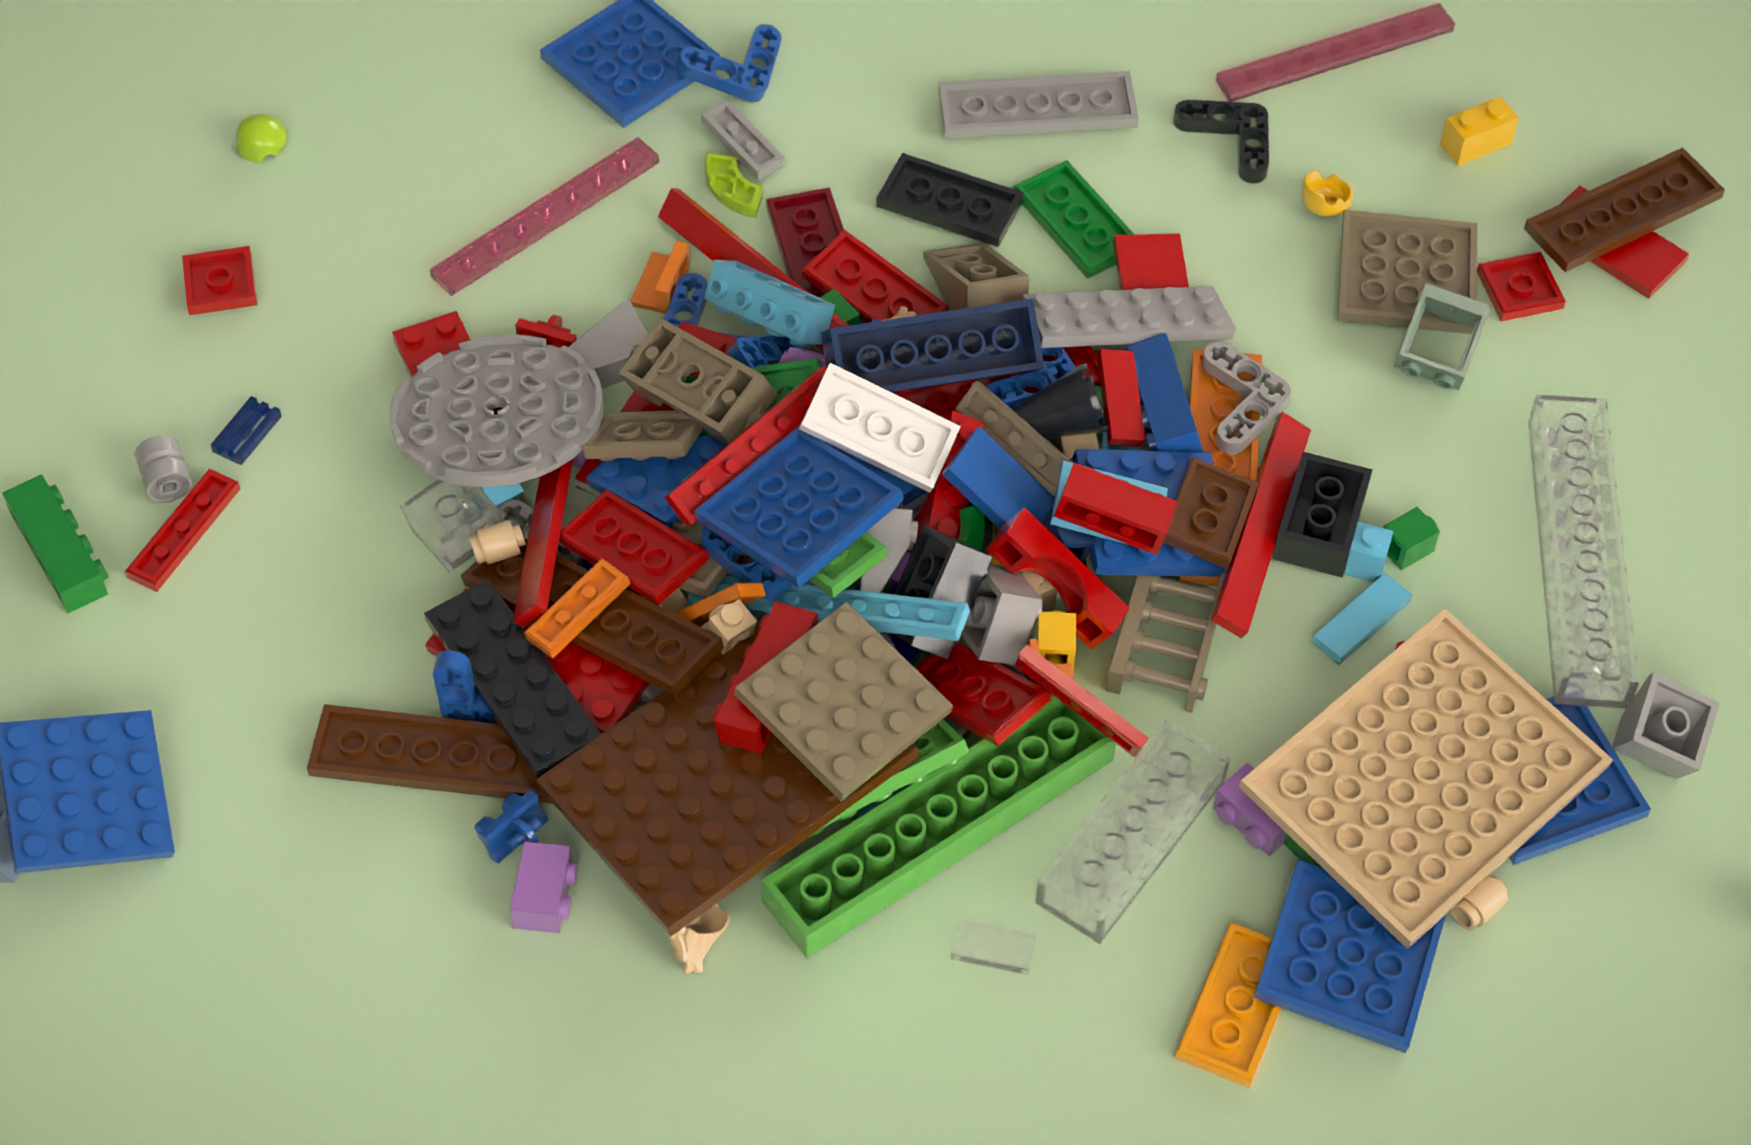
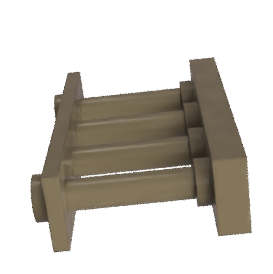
M1221 574L1217 590L1161 576L1137 575L1128 605L1130 609L1125 615L1108 671L1106 691L1120 694L1124 681L1131 682L1132 679L1186 692L1188 697L1185 711L1192 713L1196 699L1203 701L1208 679L1202 678L1217 625L1211 621V617L1225 574ZM1158 591L1213 604L1209 620L1153 606V602L1148 601L1150 593L1157 594ZM1149 620L1204 633L1201 648L1198 649L1144 635L1145 631L1139 630L1141 622L1148 623ZM1142 649L1194 662L1196 666L1193 677L1191 679L1136 665V661L1131 660L1133 651L1140 652Z

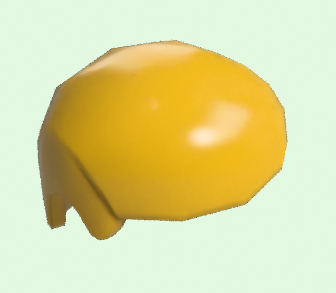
M1318 170L1305 175L1302 199L1310 212L1319 216H1336L1344 213V210L1351 206L1353 190L1347 182L1338 179L1335 173L1328 178H1322Z

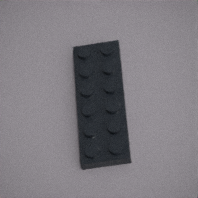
M489 579L424 612L427 624L444 648L460 652L469 658L476 693L536 778H539L601 735L541 650L526 639L524 634L525 628L513 622L514 613Z

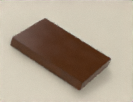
M1192 456L1175 498L1177 505L1163 543L1227 569L1256 493L1258 483Z

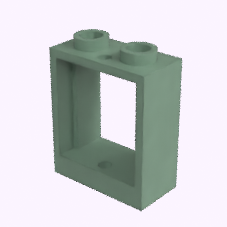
M1425 283L1394 367L1399 368L1407 376H1421L1432 380L1440 388L1459 390L1491 306ZM1424 311L1473 328L1457 370L1409 353Z

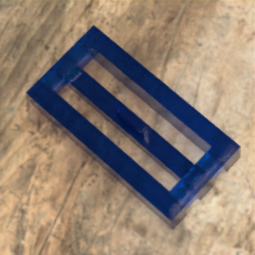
M251 396L210 444L212 452L242 465L282 417L280 409L276 407L271 409L268 403L262 401L260 404L257 398ZM262 416H265L262 422L252 432V428L257 424V422L262 418ZM243 440H246L238 451L234 453L233 451Z

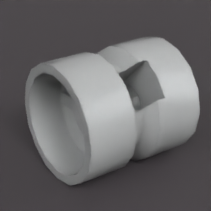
M157 435L139 444L134 455L140 473L143 476L142 480L148 497L153 501L165 503L185 496L191 490L193 483L179 441L168 435Z

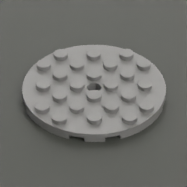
M498 335L462 342L459 344V350L444 356L438 352L417 366L418 372L409 381L403 380L390 408V423L394 441L402 456L412 466L437 480L470 488L504 485L514 486L520 482L545 475L569 462L583 450L582 446L598 430L603 418L604 399L601 383L594 369L591 370L584 363V357L565 345L561 348L547 345L544 338L524 335ZM494 408H503L498 410V415H494V411H492Z

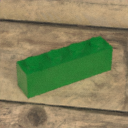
M41 474L2 492L11 516L67 613L108 595L104 580L109 578L100 559L93 561L90 557V554L94 553L92 546L85 534L78 536L75 530L79 528V525L70 509L63 511L60 506L64 504V500L55 484L49 486Z

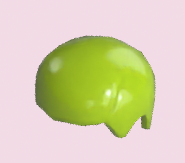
M254 114L246 117L241 121L236 132V151L244 159L255 163H260L269 154L277 157L287 144V129L278 118L269 114Z

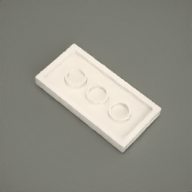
M830 363L799 429L930 493L961 426Z

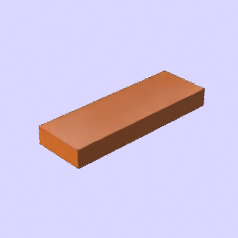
M601 559L524 632L526 639L553 659L630 585L629 578L607 561Z
M760 582L736 583L674 614L701 627L709 621V614L723 603L732 604L740 599L746 606L765 597L766 594L763 584H760Z

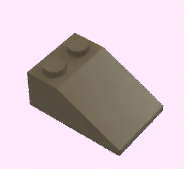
M984 242L923 252V259L950 310L1022 300L1023 294H1028L1029 275Z

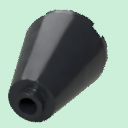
M1087 363L1076 367L1012 407L1015 413L1045 439L1103 433L1109 430L1107 422L1102 424L1099 422L1100 419L1104 418V411L1092 376L1084 378L1083 373L1089 371Z

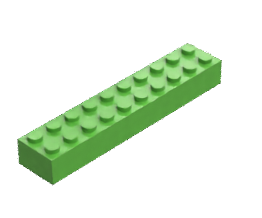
M1051 696L1050 702L999 746L983 739L969 748V753L960 757L959 761L954 765L934 770L926 775L921 782L910 785L761 879L762 903L804 956L809 958L1114 760L1116 743L1055 696Z

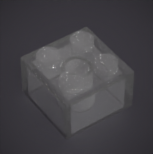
M436 480L400 505L412 532L449 573L475 555L469 536L477 534L479 529L503 522L497 506L479 487L470 488Z

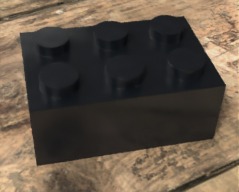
M1303 452L1277 535L1273 559L1343 578L1354 534L1366 498L1372 469Z

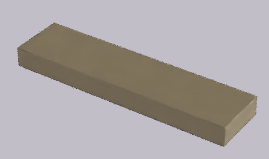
M975 381L955 409L961 414L984 422L983 430L1055 497L1062 462H1073L985 385Z

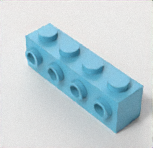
M714 260L704 299L717 304L716 309L727 314L736 313L741 316L740 321L750 325H762L765 327L764 331L778 337L786 336L790 338V344L800 348H809L810 344H822L820 332L829 329L835 305L743 263L730 260Z

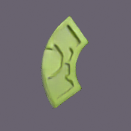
M706 152L705 175L713 195L729 209L745 216L757 218L763 197V186L748 181L740 173L738 157Z

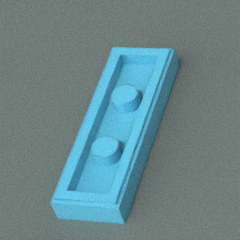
M1384 573L1313 636L1312 643L1340 665L1411 602L1413 594Z

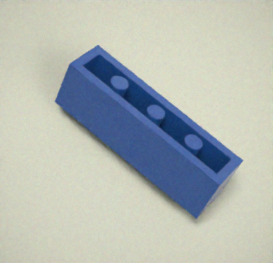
M1167 333L1128 345V351H1133L1140 404L1144 403L1145 408L1141 409L1145 430L1152 429V433L1146 435L1151 451L1204 452Z

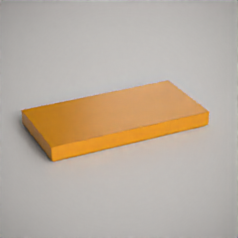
M1230 922L1177 1048L1176 1059L1246 1087H1251L1282 1009L1253 998L1272 937Z

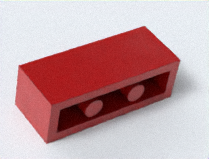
M1073 463L1054 517L1157 555L1167 535L1177 501L1130 484L1125 480L1103 474L1093 468Z

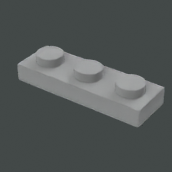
M728 99L701 113L702 124L734 157H738V161L758 181L785 166L784 156Z

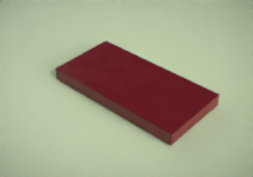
M830 187L766 199V209L788 277L808 293L819 298L825 294L801 277L802 270L844 230Z

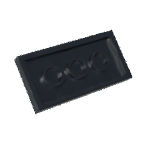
M902 153L876 198V207L999 247L1023 203L1024 192Z

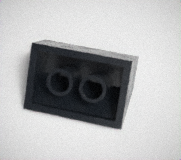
M924 524L894 591V595L964 602L968 604L971 612L979 586L988 575L992 556ZM893 633L911 646L948 659L951 650L958 643V641Z

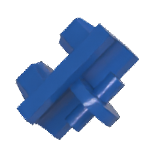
M531 790L523 796L511 793L503 800L501 806L503 813L494 820L491 817L484 816L475 824L474 828L479 839L483 842L491 860L497 864L521 844L524 845V842L539 843L535 832L548 821V818L539 805L537 794Z

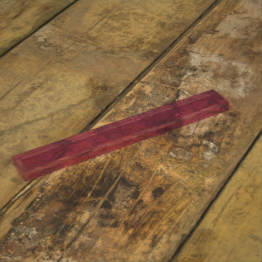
M1437 3L1216 74L1215 81L1229 102H1233L1453 32L1455 22L1443 6Z
M639 137L633 139L430 269L431 277L446 292L453 296L658 164L659 155Z

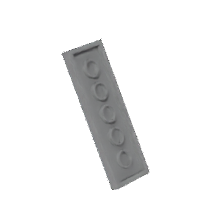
M1130 71L939 82L938 92L945 139L1138 127L1139 118Z
M1213 286L1167 287L1161 289L1137 288L1134 290L1088 292L1072 291L1064 293L1041 292L1038 294H1023L1022 300L1032 298L1034 300L1041 348L1134 344L1167 333L1169 342L1233 339L1236 330Z

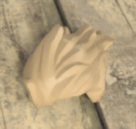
M715 904L673 936H669L671 947L674 948L673 956L678 962H683L684 974H689L692 971L695 974L703 972V958L721 933L726 931L730 923L729 914L719 910L718 904Z

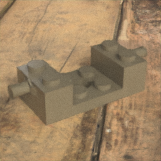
M662 318L656 322L641 344L635 345V350L631 349V357L619 372V375L635 393L659 407L665 403L698 422L712 438L725 445L760 418L778 396L777 392L762 374ZM700 371L699 377L694 382L685 383L689 374Z

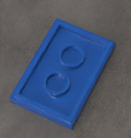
M980 426L971 432L942 473L952 485L999 529L1024 507L1041 523L1054 504L1055 498Z

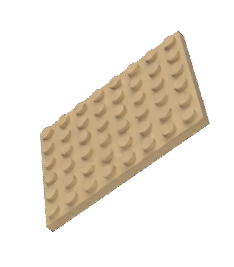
M1444 608L1245 776L1238 787L1408 949L1484 878L1498 868L1606 770L1613 759Z

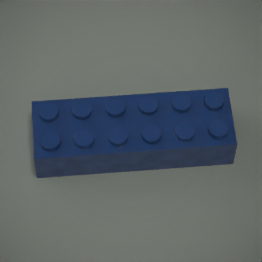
M1033 298L836 327L820 332L826 369L832 363L891 393L1019 374L1044 368Z

